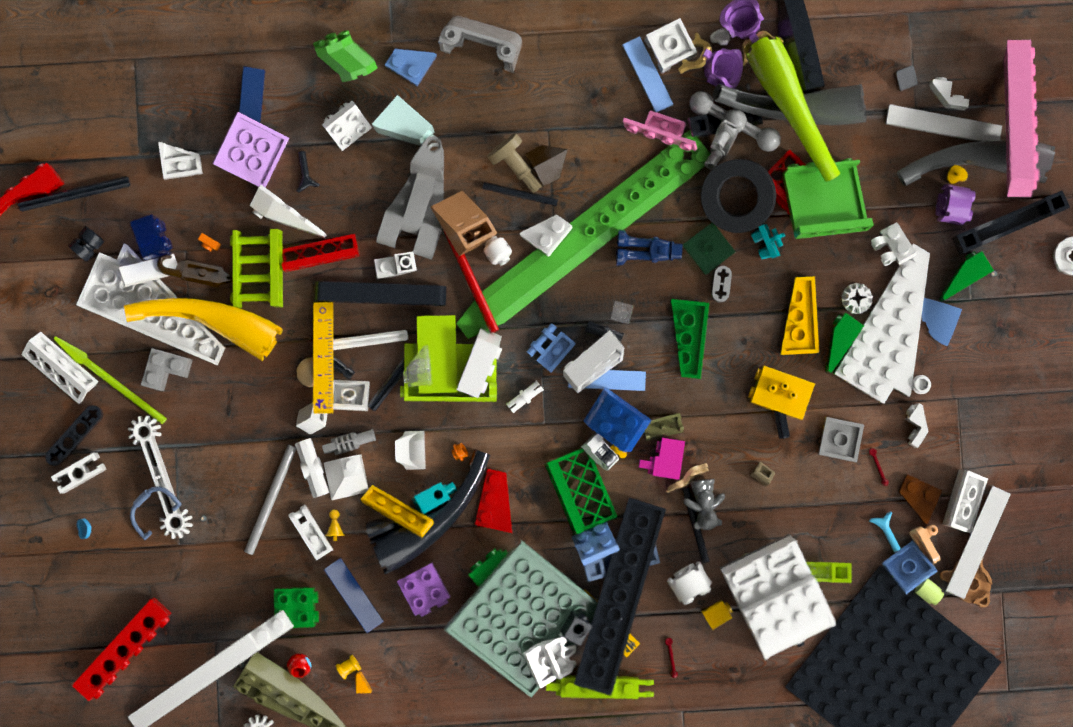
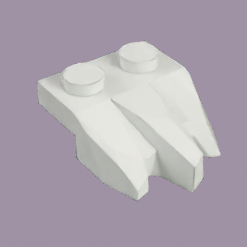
M559 637L540 642L523 652L537 687L542 688L554 679H562L573 671L576 662L570 660L569 657L576 652V645L564 647L566 638Z

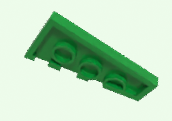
M671 299L681 377L701 379L710 303Z

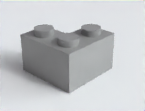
M151 348L141 386L164 391L169 373L188 378L193 360Z

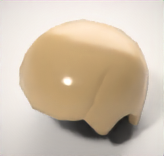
M309 357L300 362L296 372L297 379L302 385L313 387V357Z

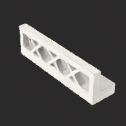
M42 332L28 341L21 354L78 404L83 401L87 392L98 383L92 375ZM30 349L35 352L36 357L29 352ZM45 362L50 365L51 370L46 367ZM59 375L64 377L65 382L60 379ZM73 387L77 388L81 394L78 395Z

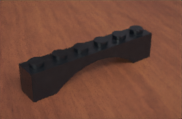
M1063 190L1002 217L958 234L952 240L959 255H962L1067 210L1070 206Z

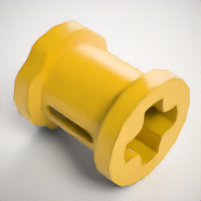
M350 655L349 659L342 664L338 663L335 665L344 680L355 670H361L358 661L353 655Z

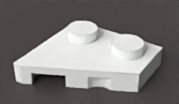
M159 142L163 178L165 180L203 174L199 154Z

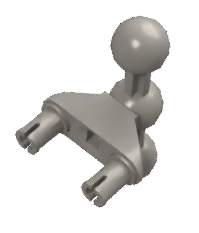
M699 91L691 96L689 101L691 111L697 115L709 113L722 120L711 145V154L705 162L706 168L713 170L720 159L726 157L738 133L741 131L757 139L758 147L764 151H774L780 145L781 137L776 129L771 127L758 128L747 122L746 115L741 110L733 109L727 111L714 104L712 96L707 92Z

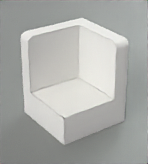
M313 403L299 410L296 426L308 434H313L326 426L328 413L314 414Z

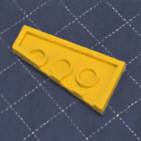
M815 276L796 277L794 279L780 355L819 353Z

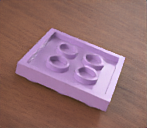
M236 112L212 164L258 187L262 185L266 188L289 138Z

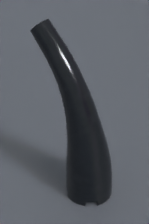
M476 449L474 450L468 464L471 468L456 493L442 507L424 514L432 519L434 523L423 537L400 525L369 539L371 544L376 543L373 549L381 567L385 565L387 567L383 569L384 574L399 569L415 559L441 538L455 523L475 494L491 455Z

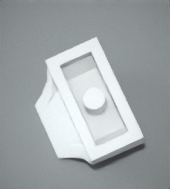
M405 431L403 436L395 440V461L402 464L406 470L426 469L424 431Z

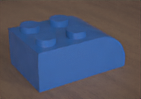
M604 388L583 421L621 451L631 452L650 424L651 419L608 388Z

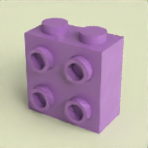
M433 562L397 581L415 616L420 614L422 617L430 613L431 607L437 605L439 608L448 603L447 599L450 598Z

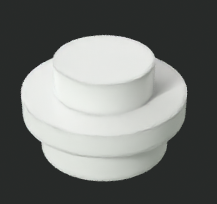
M918 375L913 379L912 389L915 393L925 394L930 390L931 382L928 377Z

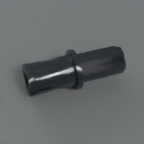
M591 321L587 323L585 329L586 332L599 337L604 336L610 330L620 343L624 333L610 329L608 326L605 327Z

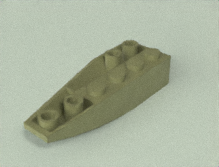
M257 652L253 654L233 686L256 703L309 727H346L327 704L309 687L292 676L288 671Z

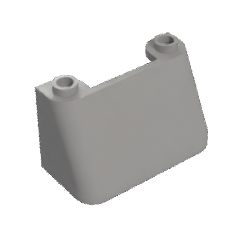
M461 16L453 17L443 28L439 38L441 52L450 54L453 48H462L464 39L497 48L498 59L502 60L505 65L504 70L514 73L522 46V39L519 34Z

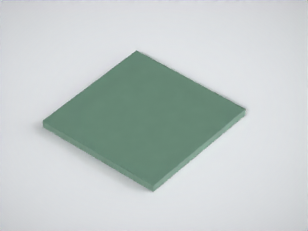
M520 539L444 629L528 696L532 697L540 687H537L523 652L540 642L563 637L560 630L571 611L576 614L579 612L589 617L588 621L592 624L598 602ZM576 624L573 630L578 629L581 624ZM566 639L564 647L570 645H577L576 643Z

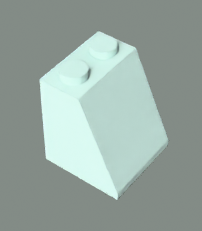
M398 95L372 123L375 131L379 134L422 146L428 137L434 136L433 126Z

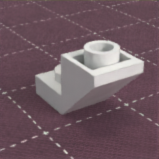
M936 77L929 83L930 89L945 108L957 110L968 108L969 99H964L962 95H952L950 97L952 82L947 81L946 78Z
M413 252L394 254L393 257L374 260L377 279L417 271Z
M920 403L911 405L906 412L908 416L905 420L918 428L917 430L914 429L908 437L910 439L908 444L913 448H918L928 433L923 405Z

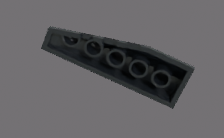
M778 0L777 37L783 39V45L794 65L802 92L806 94L820 91L824 88L825 84L804 0Z

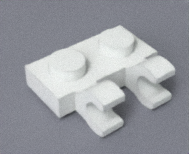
M897 222L881 230V236L871 240V245L875 251L885 245L891 250V252L881 255V261L884 266L891 264L895 260L900 265L916 256V251Z

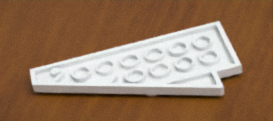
M123 245L117 260L99 252L76 304L77 306L215 365L219 364L225 347L203 324L197 321L174 316L145 317V320L127 322L124 305L147 300L178 297L161 279L124 287L118 272L119 267L143 262L128 245Z
M912 244V247L916 251V256L899 265L865 321L864 328L856 337L834 375L882 404L885 403L893 388L907 397L911 395L930 253L915 244Z

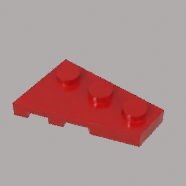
M487 469L475 525L512 533L507 474Z

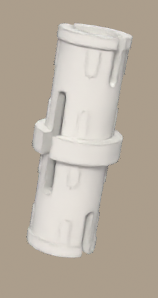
M537 380L524 391L521 390L520 394L510 402L506 403L509 408L516 403L510 409L513 413L524 404H529L533 397L544 390L541 386L534 390L540 385Z

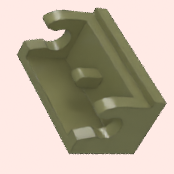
M680 413L651 420L644 431L646 441L682 433L684 427L682 426Z

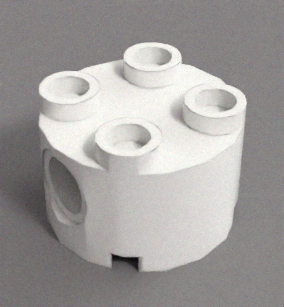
M697 562L696 566L692 563L673 574L675 576L673 580L671 577L667 580L678 601L683 602L684 605L694 600L693 597L696 595H704L711 590L709 586L712 581L705 573L700 562Z

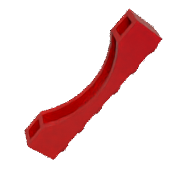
M48 163L38 165L34 169V173L30 176H24L19 180L17 186L10 187L4 192L5 195L0 198V216L18 201L31 196L51 194L65 183Z

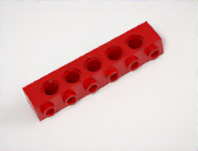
M152 598L72 686L88 701L94 698L97 700L104 693L103 688L106 684L110 686L117 679V672L120 669L124 671L131 663L129 659L133 655L135 657L138 656L144 649L142 645L146 641L150 642L157 635L155 631L159 627L163 628L170 621L168 617L172 613L156 598ZM147 617H151L154 620L152 627L147 626ZM134 631L140 633L141 638L139 641L133 639ZM121 645L127 648L126 656L122 655L119 651ZM107 660L113 661V670L107 668ZM95 674L101 677L100 684H96L93 681Z

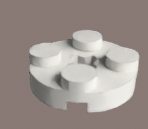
M1069 237L1056 245L1053 260L1059 272L1073 276V261L1069 258V254L1073 251V237Z

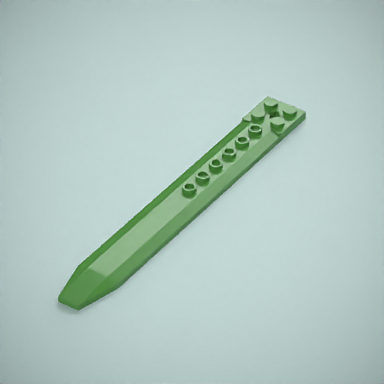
M691 130L681 136L696 141V151H686L687 153H692V160L689 161L682 158L685 150L681 149L678 145L672 144L572 221L570 225L573 228L549 257L539 249H536L482 291L497 326L508 321L617 236L618 229H626L703 169L710 152L698 137H692ZM476 301L471 304L457 322L458 327L468 339L478 335L480 328L489 330Z

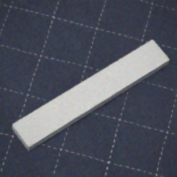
M895 105L888 106L885 123L886 125L977 142L1000 140L1002 130L1001 125Z
M994 486L991 487L946 592L965 599L1011 495L1010 493Z

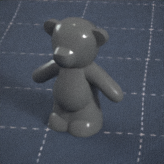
M715 479L690 481L696 503L690 499H684L683 503L698 512L697 520L693 524L694 529L712 530L716 526H721L722 521L717 518L714 509L725 499V494L720 493L714 499Z

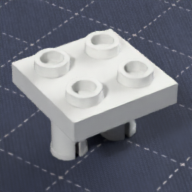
M353 101L344 103L345 107L340 106L339 111L335 115H328L329 119L326 117L322 124L342 151L372 128Z

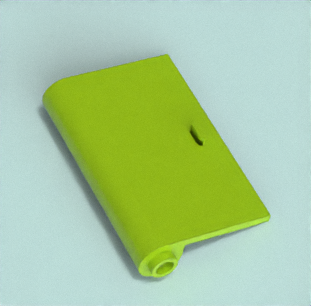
M405 344L404 386H400V397H404V401L497 402V359L494 358L492 363L495 366L492 375H487L485 380L488 383L485 393H480L479 398L459 390L455 393H419L417 344ZM456 344L457 387L474 344Z

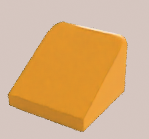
M358 672L356 674V692L371 693L372 689L363 673Z

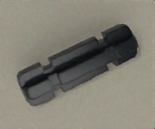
M335 356L333 357V369L340 374L342 373L345 378L350 380L355 372L351 368H347V365Z

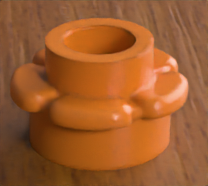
M462 443L453 445L452 454L454 458L464 461L468 457L466 447Z

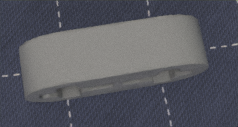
M720 266L714 272L712 298L716 302L726 301L730 294L732 272L726 266ZM725 270L728 277H725L723 283H720L721 276H718V273ZM720 286H723L722 291L726 295L719 299L715 292L719 291Z

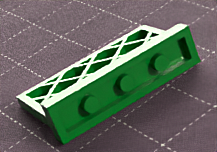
M583 448L544 464L573 535L582 533L617 517L595 461L586 453L588 457L586 465L576 462L578 454L585 451ZM563 460L571 462L569 472L562 471L558 462ZM574 464L584 468L581 478L571 474ZM587 469L595 474L593 483L583 479ZM569 477L579 480L576 490L568 487ZM582 482L591 485L588 496L578 492ZM594 487L600 489L603 493L600 501L591 497ZM577 494L587 498L583 508L576 506L574 502ZM589 500L599 503L596 513L585 510ZM602 505L609 508L610 516L604 518L598 515ZM584 512L594 516L592 523L584 526L582 521Z

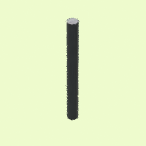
M487 182L483 184V190L557 206L558 203L556 198Z
M689 487L682 489L684 499L692 500ZM687 507L702 563L710 562L701 529H694L693 527L697 520L696 511Z

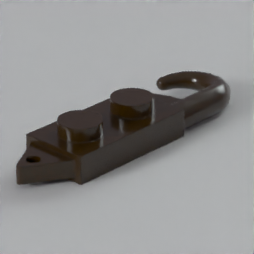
M163 255L157 261V268L161 273L181 278V280L214 287L233 282V278L223 270V267L185 260L179 262L176 269L167 268L163 265V261L171 259V255Z

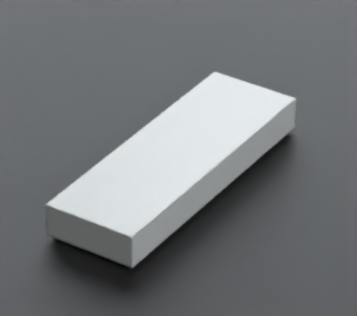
M172 254V258L165 259L163 265L167 268L176 269L177 261L174 254ZM159 258L119 267L118 269L124 287L164 278L168 275L158 270L157 261Z

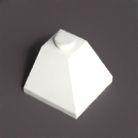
M362 455L324 463L331 500L363 494L369 489Z

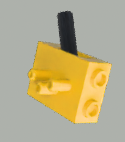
M762 366L761 369H757L754 378L757 382L755 387L750 389L748 397L751 399L749 403L774 411L779 439L788 438L790 433L786 416L803 420L815 383L767 366Z

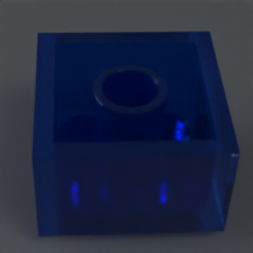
M151 214L130 222L143 259L151 260L160 258L163 255H172L171 249H173L170 239L165 236L164 232L167 229L163 220Z

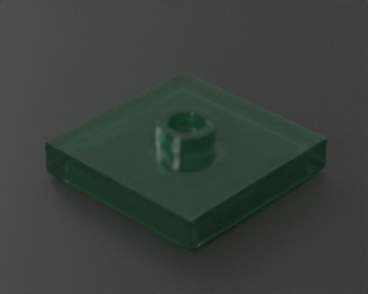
M710 223L682 245L704 275H707L736 253L713 223Z

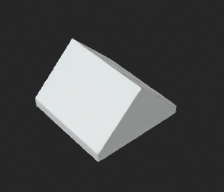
M333 380L334 410L368 411L370 381Z

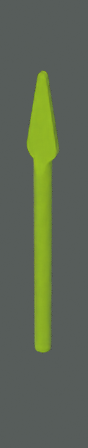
M54 337L57 344L76 363L85 365L161 424L165 423L167 420L165 416L89 360L85 352L58 337Z

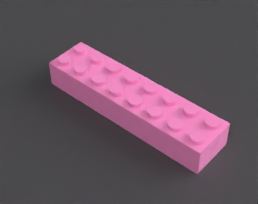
M1007 40L1004 56L1007 197H1031L1033 190H1036L1039 179V170L1036 169L1038 151H1035L1038 142V135L1035 134L1037 116H1034L1037 101L1034 99L1036 82H1033V76H1035V64H1033L1035 47H1031V40Z

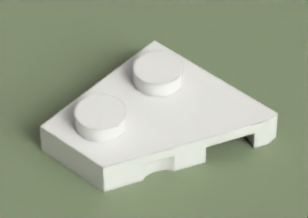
M555 215L522 231L520 236L549 257L573 227L564 219Z

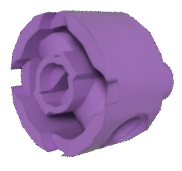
M945 184L942 187L944 192L943 194L939 193L936 203V216H940L937 220L963 225L972 218L973 211L971 210V205L975 200V191H971L970 188Z

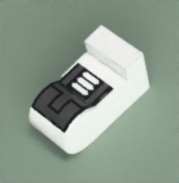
M596 433L581 447L601 468L608 471L619 458L602 440L603 437Z

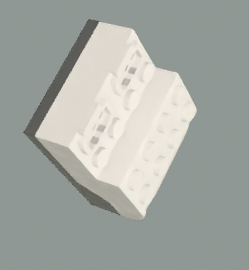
M790 534L719 567L753 640L765 660L793 645L802 647L805 645L804 641L807 638L829 627L836 626L819 585L812 576L796 540Z

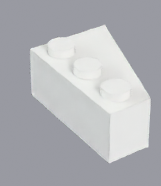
M480 328L457 390L479 398L480 393H485L488 385L485 380L487 375H492L495 368L492 363L494 358H499L502 348H499L502 336Z
M609 330L575 361L569 362L564 367L563 376L573 389L579 393L623 360L624 347Z

